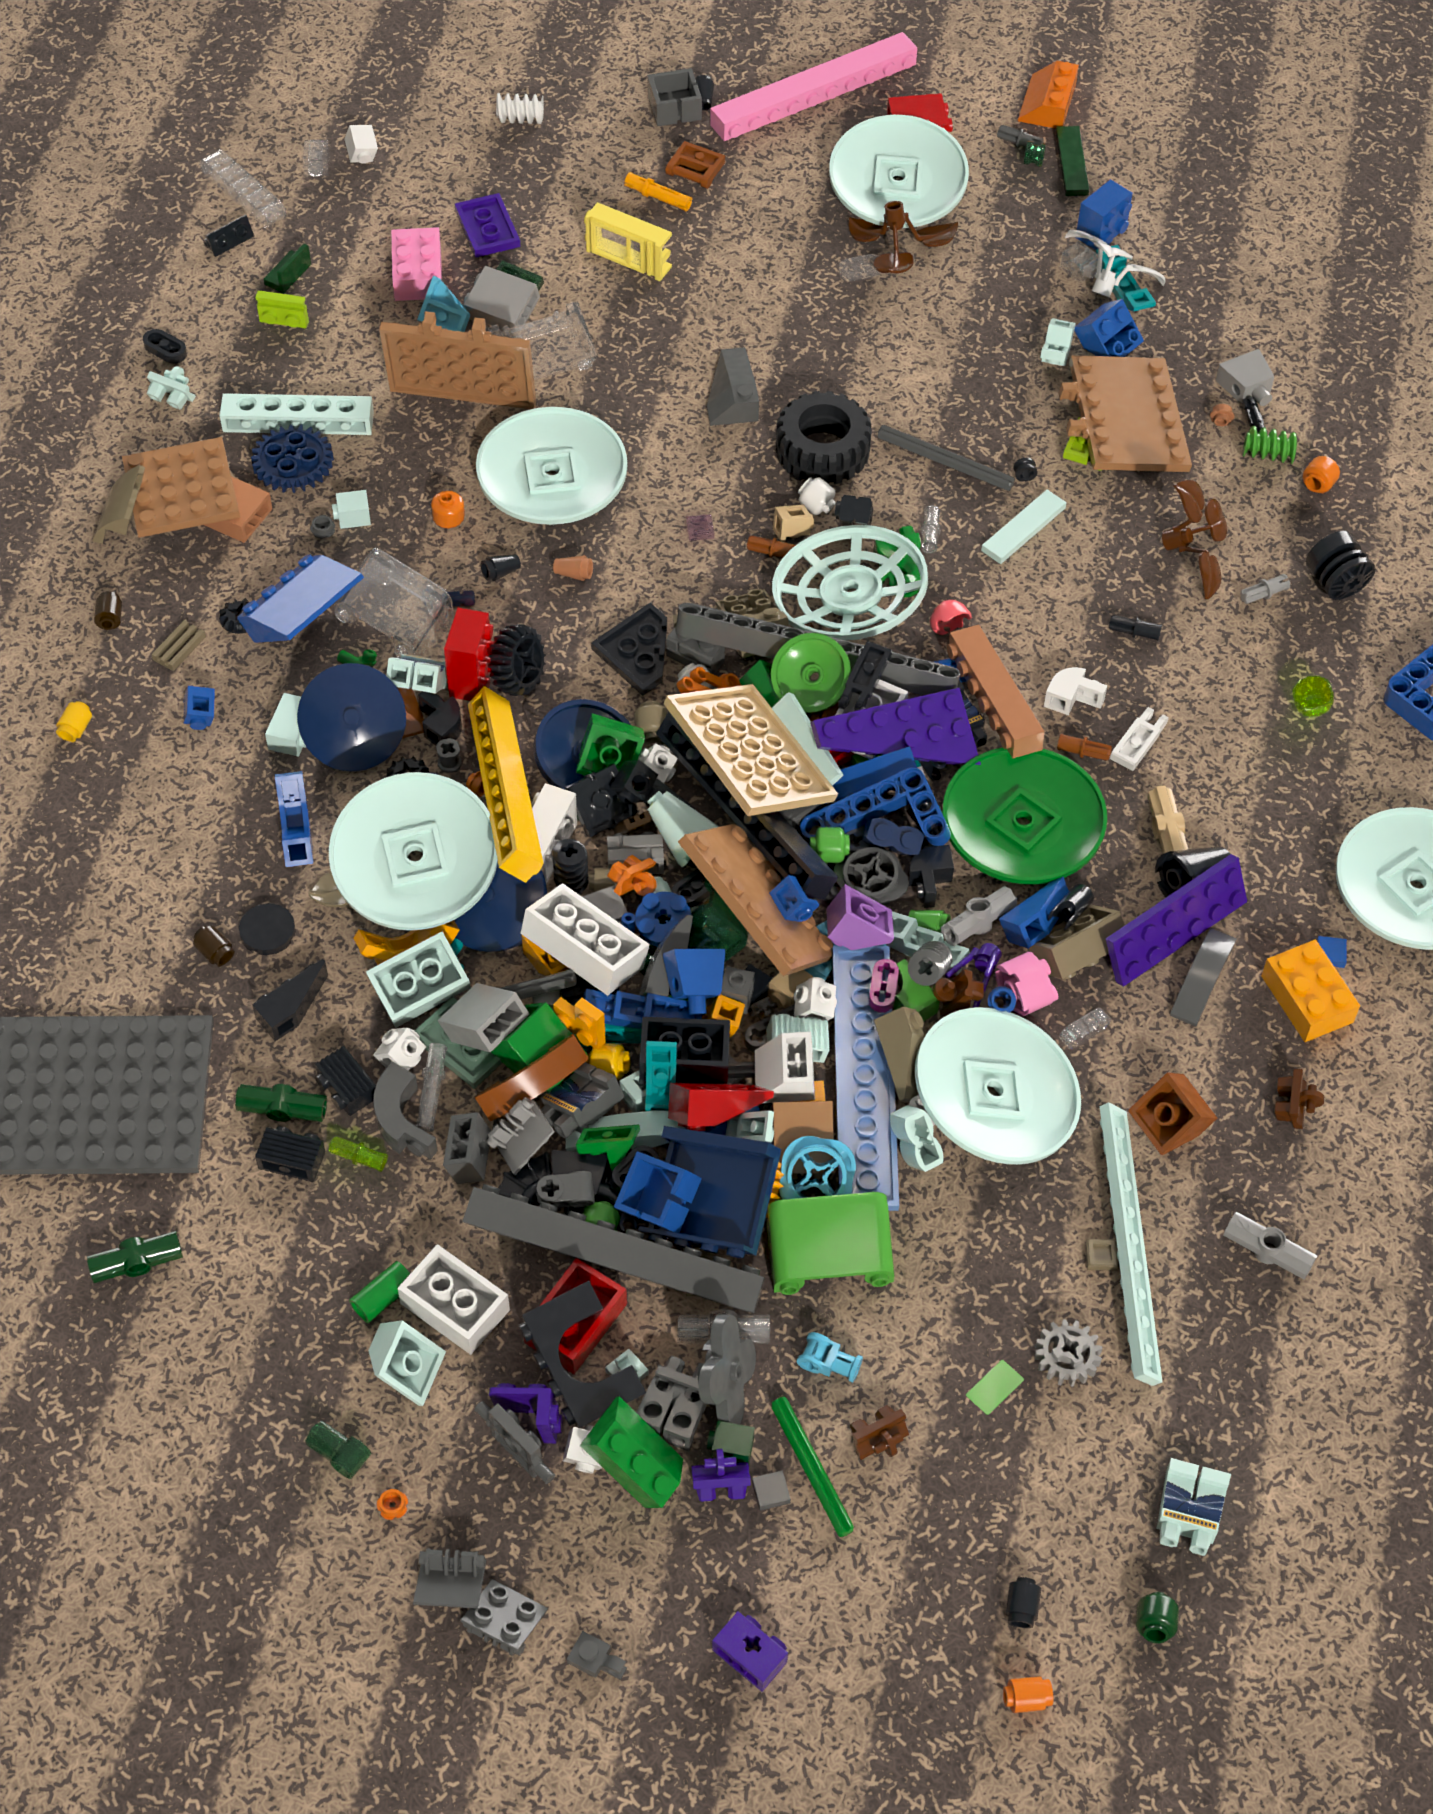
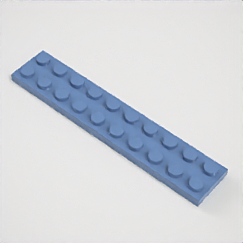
M833 946V985L836 986L835 997L837 1000L834 1010L837 1140L846 1144L855 1157L856 1171L853 1177L851 1194L866 1192L884 1193L887 1197L889 1211H898L897 1137L890 1124V1114L896 1111L895 1085L874 1019L892 1012V1009L885 1013H879L874 1011L869 1005L873 967L881 959H890L889 946H872L857 950H850L844 946ZM883 969L882 981H887L889 970ZM880 990L879 1002H884L886 991ZM840 1165L838 1166V1187L842 1181Z

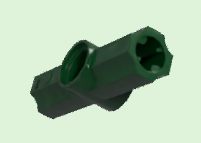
M241 1084L237 1089L235 1107L236 1111L266 1114L268 1118L274 1121L288 1122L291 1118L323 1122L328 1100L326 1095L297 1092L295 1088L286 1084H275L272 1088Z
M174 1231L146 1240L141 1237L128 1238L122 1241L118 1248L87 1256V1263L93 1283H97L121 1275L128 1277L144 1275L151 1270L152 1266L183 1258L177 1232Z

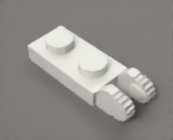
M1148 707L1140 718L1137 717L1116 745L1110 759L1134 771L1159 737L1169 717L1162 715L1155 725H1152L1148 722L1151 720L1154 710Z

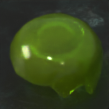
M1307 676L1299 680L1293 687L1292 693L1295 707L1304 716H1321L1329 712L1334 703V692L1328 679L1321 676Z

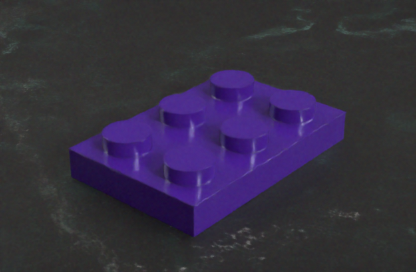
M499 193L454 203L455 212L475 258L520 247L519 236Z

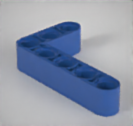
M1433 644L1391 677L1383 698L1384 703L1431 740H1433V697L1425 690L1433 684Z
M914 767L907 768L806 816L800 825L801 832L810 843V837H815V834H809L814 826L841 827L847 833L865 825L867 820L880 818L910 804L930 844L933 846L944 845L951 836L949 826L925 775L920 769ZM913 779L921 780L917 787H908ZM888 791H896L893 798L884 799V795ZM865 802L871 803L869 809L859 811L861 804ZM923 803H932L929 810H919ZM839 814L846 815L842 822L834 823L836 816ZM935 826L943 827L938 835L930 834V831Z

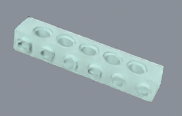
M223 394L220 410L223 432L270 433L271 429L275 432H280V426L288 430L290 424H292L294 429H298L300 425H303V430L305 431L312 427L313 434L320 431L321 434L371 435L374 416L372 396Z

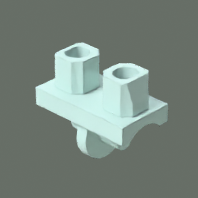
M176 366L172 371L165 370L164 376L151 371L147 376L151 382L147 395L153 400L161 402L165 393H170L166 402L170 406L181 410L187 400L193 402L196 397L195 394L189 392V386L187 385L189 379L184 377V370L181 367Z

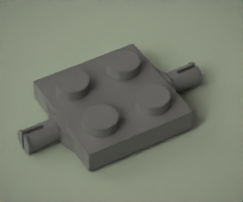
M484 1401L477 1404L474 1411L486 1421V1425L491 1429L492 1436L532 1478L538 1475L545 1484L550 1483L554 1479L555 1474L541 1459L543 1456L540 1450L541 1442L538 1437L530 1430L525 1432L519 1425L518 1417L510 1409L505 1411L499 1404H496L491 1409Z

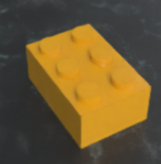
M1316 939L1267 958L1261 977L1304 1042L1354 1023L1360 1004Z

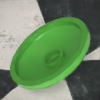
M819 633L798 635L787 641L779 649L773 660L771 668L773 689L780 700L788 692L794 694L805 713H817L827 710L841 699L846 688L845 684L851 674L850 661L845 650L831 637ZM818 673L819 678L816 681H811V675Z

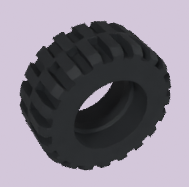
M814 391L811 395H807V393L800 395L798 400L793 399L787 404V407L783 408L777 420L776 453L779 463L783 465V468L789 474L793 472V477L800 481L802 478L808 480L810 477L812 479L820 477L827 484L834 482V485L842 483L843 479L848 481L855 477V473H860L868 462L872 434L871 420L862 406L859 407L858 402L853 399L849 400L846 395L841 393L840 395H835L832 391H827V393ZM814 433H830L838 436L841 440L833 443H818L806 437Z

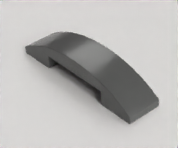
M1212 928L1209 930L1186 976L1170 1016L1197 1026L1237 938Z

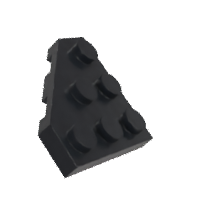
M650 602L591 642V649L642 696L663 682L667 617Z

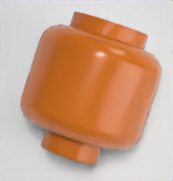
M1318 456L1303 471V482L1310 491L1315 493L1328 492L1339 479L1340 469L1333 459L1326 456Z
M442 491L436 494L431 502L433 521L442 528H454L460 525L465 517L463 498L454 491Z

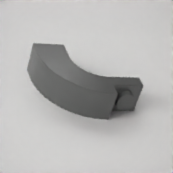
M392 1061L380 1076L374 1092V1110L379 1131L386 1143L397 1153L401 1154L407 1146L414 1155L419 1157L423 1155L431 1160L438 1151L436 1138L410 1123L402 1114L405 1104L418 1089L416 1075Z

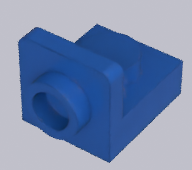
M788 875L769 893L785 920L806 921L813 915V911L819 907L817 900L807 898L795 876Z

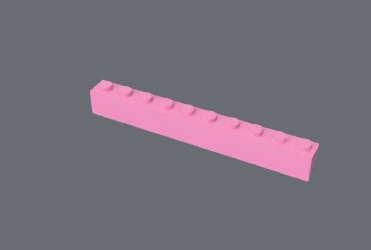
M901 32L710 108V125L723 141L736 138L741 134L756 130L761 126L776 122L781 118L796 114L801 110L816 106L821 102L833 99L866 84H871L876 80L891 76L901 70L911 68L916 65L917 47Z

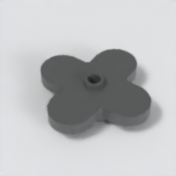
M718 1314L711 1327L710 1339L704 1344L702 1349L707 1351L705 1363L698 1364L699 1395L704 1404L716 1405L718 1421L740 1425L745 1408L744 1384L753 1376L756 1365V1350L751 1339H741L739 1337V1326L734 1315Z

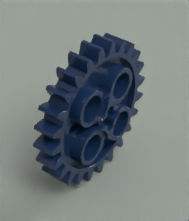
M290 424L288 430L280 426V432H275L271 429L270 437L262 435L263 442L256 441L257 448L252 449L253 456H251L254 474H257L259 481L263 480L265 487L272 484V490L274 491L278 487H282V493H285L288 488H291L292 492L295 493L298 487L306 491V485L314 488V481L322 483V475L329 476V469L333 468L332 461H334L331 443H328L326 436L321 437L320 431L313 434L312 427L305 431L303 430V425H300L298 429H294L293 425Z

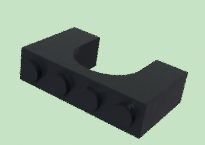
M589 1281L523 1314L520 1317L523 1323L518 1325L525 1340H532L537 1350L533 1353V1356L541 1370L547 1369L551 1377L547 1381L548 1386L552 1389L555 1398L561 1397L565 1408L561 1409L568 1425L572 1426L574 1424L577 1428H581L602 1417L617 1396H620L628 1403L646 1393L632 1365L602 1381L594 1383L578 1381L572 1378L562 1367L559 1359V1343L565 1331L603 1309Z

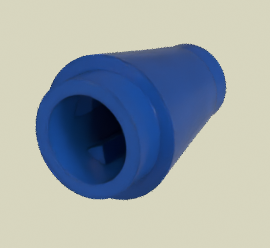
M999 986L989 993L988 1005L997 1011H1007L1010 1013L1015 1008L1016 996L1011 989ZM999 998L1004 1001L1003 1008L998 1007L995 999Z

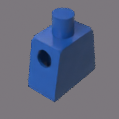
M673 949L663 953L673 999H688L689 1015L707 1014L706 999L719 996L722 992L725 949Z

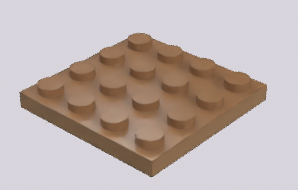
M222 437L122 456L125 473L138 465L145 467L143 480L133 509L138 538L240 518Z

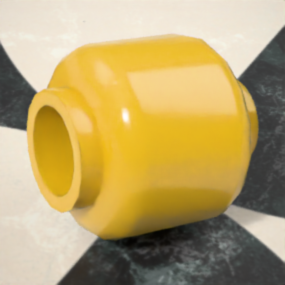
M606 1043L599 1050L592 1048L591 1052L587 1053L589 1059L586 1063L615 1075L617 1080H620L624 1074L629 1072L630 1054L628 1051H625L621 1044Z

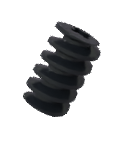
M561 840L552 849L554 882L557 887L563 883L577 894L582 893L589 884L587 850L577 840Z

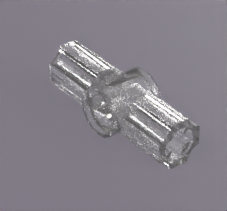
M726 1309L715 1310L710 1315H678L677 1343H706L710 1339L711 1327L718 1314L734 1315L739 1326V1337L741 1339H751L754 1344H769L770 1342L769 1315H737L736 1312Z

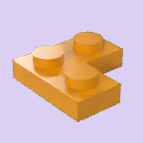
M562 997L553 1004L555 1014L567 1029L577 1036L582 1044L585 1046L590 1045L597 1050L606 1044L605 1017L601 1010L584 998H581L574 1006Z

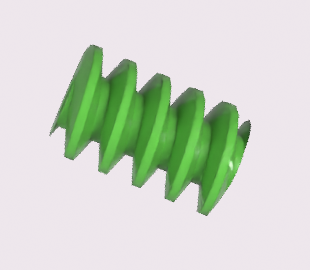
M1252 426L1249 432L1246 433L1242 456L1244 457L1247 451L1251 450L1252 458H1255L1256 454L1261 452V459L1264 460L1269 453L1273 462L1280 455L1281 463H1284L1287 457H1290L1291 464H1293L1297 449L1296 433L1292 432L1287 438L1286 431L1282 430L1277 437L1275 429H1272L1269 435H1267L1266 428L1262 427L1257 434L1256 426Z

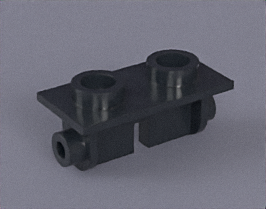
M247 215L206 235L203 243L206 248L211 247L215 257L254 237Z

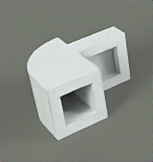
M1072 667L1063 669L1053 677L1046 691L1044 707L1069 715L1077 700L1101 709L1107 685L1101 684L1096 680L1084 678L1086 672L1084 668Z

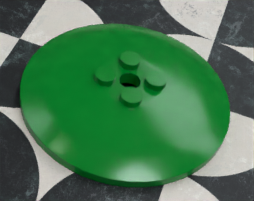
M1002 747L976 756L963 765L951 779L945 792L942 808L943 816L951 832L949 840L958 854L979 871L996 879L1018 884L1048 883L1060 877L1065 878L1074 874L1095 856L1103 842L1107 827L1105 800L1093 778L1072 760L1046 749L1012 758L1008 750ZM1026 818L1030 821V824L1021 825L1016 820Z

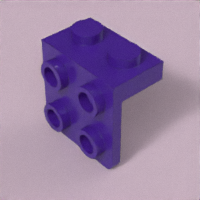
M501 1383L497 1387L489 1388V1397L494 1406L499 1404L505 1411L510 1409L516 1413H537L536 1426L543 1442L557 1443V1433L562 1434L563 1415L559 1414V1406L551 1388H547L543 1384H530L528 1388H516L515 1385L509 1383Z

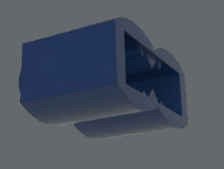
M874 818L867 820L862 840L873 847H888L897 854L909 856L920 853L925 835L916 828L910 826L898 827L890 820Z

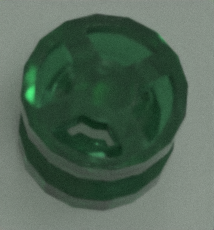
M1028 141L1024 164L1034 163L1038 167H1042L1046 144L1035 145L1033 142Z

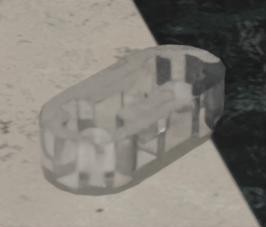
M868 254L842 260L839 264V277L844 281L852 282L879 276L881 272L874 268V260L878 255Z
M1097 1008L1068 1025L1061 1032L1059 1038L1068 1049H1073L1105 1030L1110 1024L1111 1018L1102 1008Z

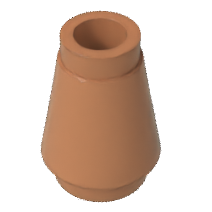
M585 555L556 558L553 564V571L555 574L584 581L592 576L593 561Z

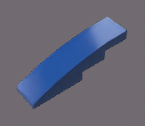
M909 746L842 769L843 776L833 785V788L838 793L834 802L840 801L907 768H917L911 747Z
M586 989L584 992V999L604 1013L605 1024L642 1029L643 1017L702 1019V1015H689L688 1001L651 993H647L646 996L617 991L615 995L609 994L607 996L603 992Z

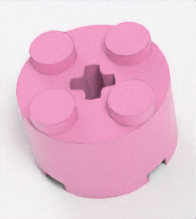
M1026 952L996 967L1000 969L995 972L998 987H1007L1016 996V1005L1012 1010L1013 1014L1024 1017L1058 1000L1057 990L1051 984L1048 977L1051 974V970L1045 959L1039 960L1032 952Z

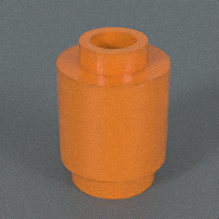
M1041 1676L1009 1679L1008 1685L1003 1687L1004 1704L1006 1707H1010L1012 1713L1042 1711L1046 1707L1053 1705L1054 1698L1051 1681L1049 1679H1042Z

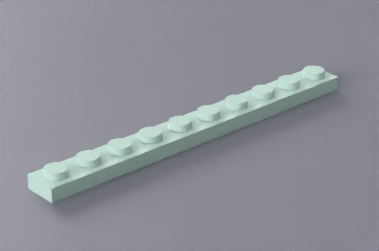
M1108 1102L1100 1106V1125L1103 1130V1150L1107 1161V1179L1111 1193L1110 1204L1114 1217L1113 1229L1117 1240V1258L1121 1272L1120 1284L1123 1289L1124 1314L1127 1319V1340L1130 1345L1132 1359L1131 1370L1135 1379L1154 1386L1162 1383L1128 1118L1126 1111Z

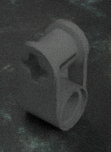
M577 1171L568 1174L544 1176L537 1184L536 1198L538 1203L544 1202L558 1208L593 1205L595 1198L592 1173L589 1171ZM552 1187L553 1197H548L546 1188Z

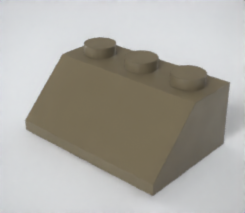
M1090 905L1066 931H1064L1067 922L1062 920L1055 924L1047 936L1028 950L1039 960L1045 959L1051 970L1050 976L1066 980L1074 977L1077 974L1076 971L1083 967L1097 964L1101 957L1109 954L1106 938L1125 926L1120 911Z

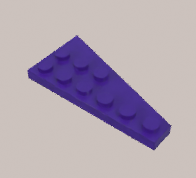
M960 688L810 722L817 749L840 752L852 751L865 753L866 755H885L910 746L914 760L938 761L953 765L966 764L978 756Z

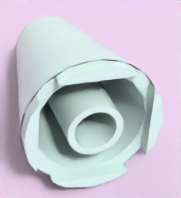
M658 791L647 801L650 805L647 810L681 867L685 866L691 858L678 841L685 834L718 827V825L668 791L664 794Z

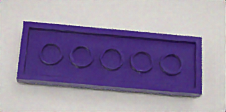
M1233 854L1228 855L1106 938L1117 984L1124 987L1247 902L1239 857Z

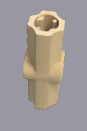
M1157 786L1149 791L1147 796L1153 816L1152 830L1154 837L1159 839L1163 854L1169 851L1187 850V842L1184 836L1185 821L1183 814L1177 811L1172 790L1166 786Z

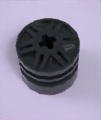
M1338 531L1321 539L1312 547L1305 561L1313 576L1319 580L1321 587L1325 589L1326 594L1333 600H1341L1361 591L1371 581L1376 571L1372 560L1368 558L1366 552L1362 551L1358 541L1348 531Z

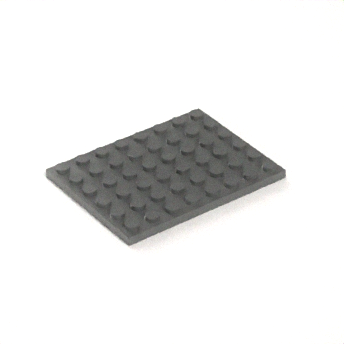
M213 1016L0 1017V1175L199 1173L214 1024Z

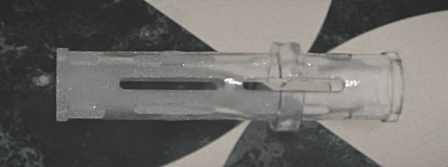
M439 1043L429 1044L427 1064L422 1070L424 1082L415 1126L425 1132L434 1131L441 1081L445 1079L446 1074L443 1069L448 1047Z

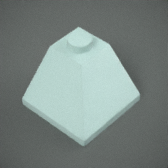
M403 1320L380 1323L368 1350L375 1376L418 1406H423L446 1351Z

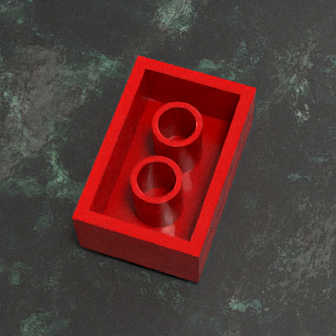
M457 608L444 647L450 698L453 696L455 699L471 701L484 686L487 688L490 686V678L488 677L491 673V668L488 667L490 664V657L488 656L492 652L490 645H494L495 642L491 641L494 627L493 624H490L489 613Z
M577 1258L540 1304L541 1306L589 1281L603 1307L600 1312L568 1328L560 1340L559 1359L561 1365L574 1375L627 1305L626 1288ZM524 1338V1343L536 1350L532 1340L526 1341Z

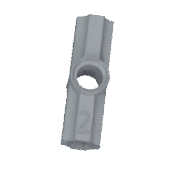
M1003 886L986 898L977 897L970 899L966 904V911L941 926V933L946 942L952 946L959 944L973 934H986L992 930V922L1017 906V898L1010 888Z
M1238 1212L1233 1215L1223 1235L1253 1251L1260 1262L1265 1264L1274 1263L1304 1280L1317 1258V1255L1286 1239L1285 1234L1279 1228H1266ZM1265 1243L1273 1244L1276 1248H1269Z

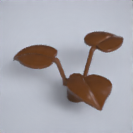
M891 201L884 206L883 226L864 219L849 218L850 234L855 240L860 242L875 241L880 237V234H886L889 228L893 230L894 254H882L874 260L875 270L881 273H903L908 271L914 264V258L911 253H899L897 230L904 227L905 221L915 239L923 241V245L928 247H938L950 243L958 229V222L925 227L916 231L909 219L908 213H904V206L900 201Z
M1184 480L1176 483L1173 487L1180 495L1188 520L1178 526H1174L1172 529L1163 531L1162 542L1166 550L1179 548V552L1199 553V568L1205 599H1210L1219 589L1222 580L1217 558L1214 555L1209 556L1208 550L1187 546L1193 542V534L1210 529L1214 541H1223L1227 535V522L1221 505L1216 499H1210L1205 504L1203 492L1199 484L1193 480ZM1205 506V517L1208 524L1192 530L1186 528L1191 523L1201 521L1203 516L1201 510Z

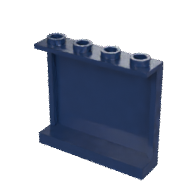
M664 1126L661 1137L670 1142L665 1162L685 1169L702 1179L692 1204L686 1202L685 1207L689 1211L680 1233L671 1232L651 1223L649 1228L639 1226L638 1231L649 1235L648 1240L655 1242L656 1238H660L663 1240H673L674 1245L682 1248H692V1244L700 1245V1250L717 1254L718 1249L727 1250V1255L737 1258H744L745 1254L756 1256L782 1149L764 1141Z

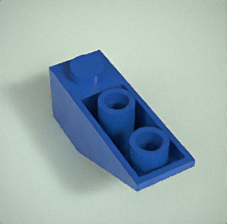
M1064 877L1050 882L999 919L1009 943L1029 949L1051 932L1059 917H1052L1050 921H1047L1048 915L1069 892Z

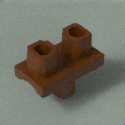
M966 969L952 980L947 978L939 979L937 983L933 984L932 990L934 996L940 1002H943L940 1015L947 1016L955 1010L968 1009L971 1005V1000H981L984 996V983L972 980V971Z
M1294 1069L1293 1076L1278 1078L1277 1089L1279 1097L1291 1096V1101H1276V1118L1279 1121H1292L1294 1128L1303 1129L1305 1107L1307 1113H1314L1315 1108L1324 1104L1325 1096L1317 1091V1086L1314 1084L1308 1085L1307 1090V1082L1303 1080V1069Z
M886 1405L875 1413L876 1422L868 1425L865 1420L859 1419L850 1424L855 1451L860 1460L874 1453L877 1455L883 1451L889 1457L898 1454L896 1444L904 1441L903 1438L909 1435L905 1423L906 1414L902 1409L895 1412L890 1406Z

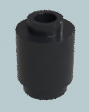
M1018 1577L1016 1581L1009 1583L1005 1613L1008 1617L1009 1625L1028 1629L1033 1628L1034 1621L1038 1620L1041 1587L1036 1585L1034 1579Z

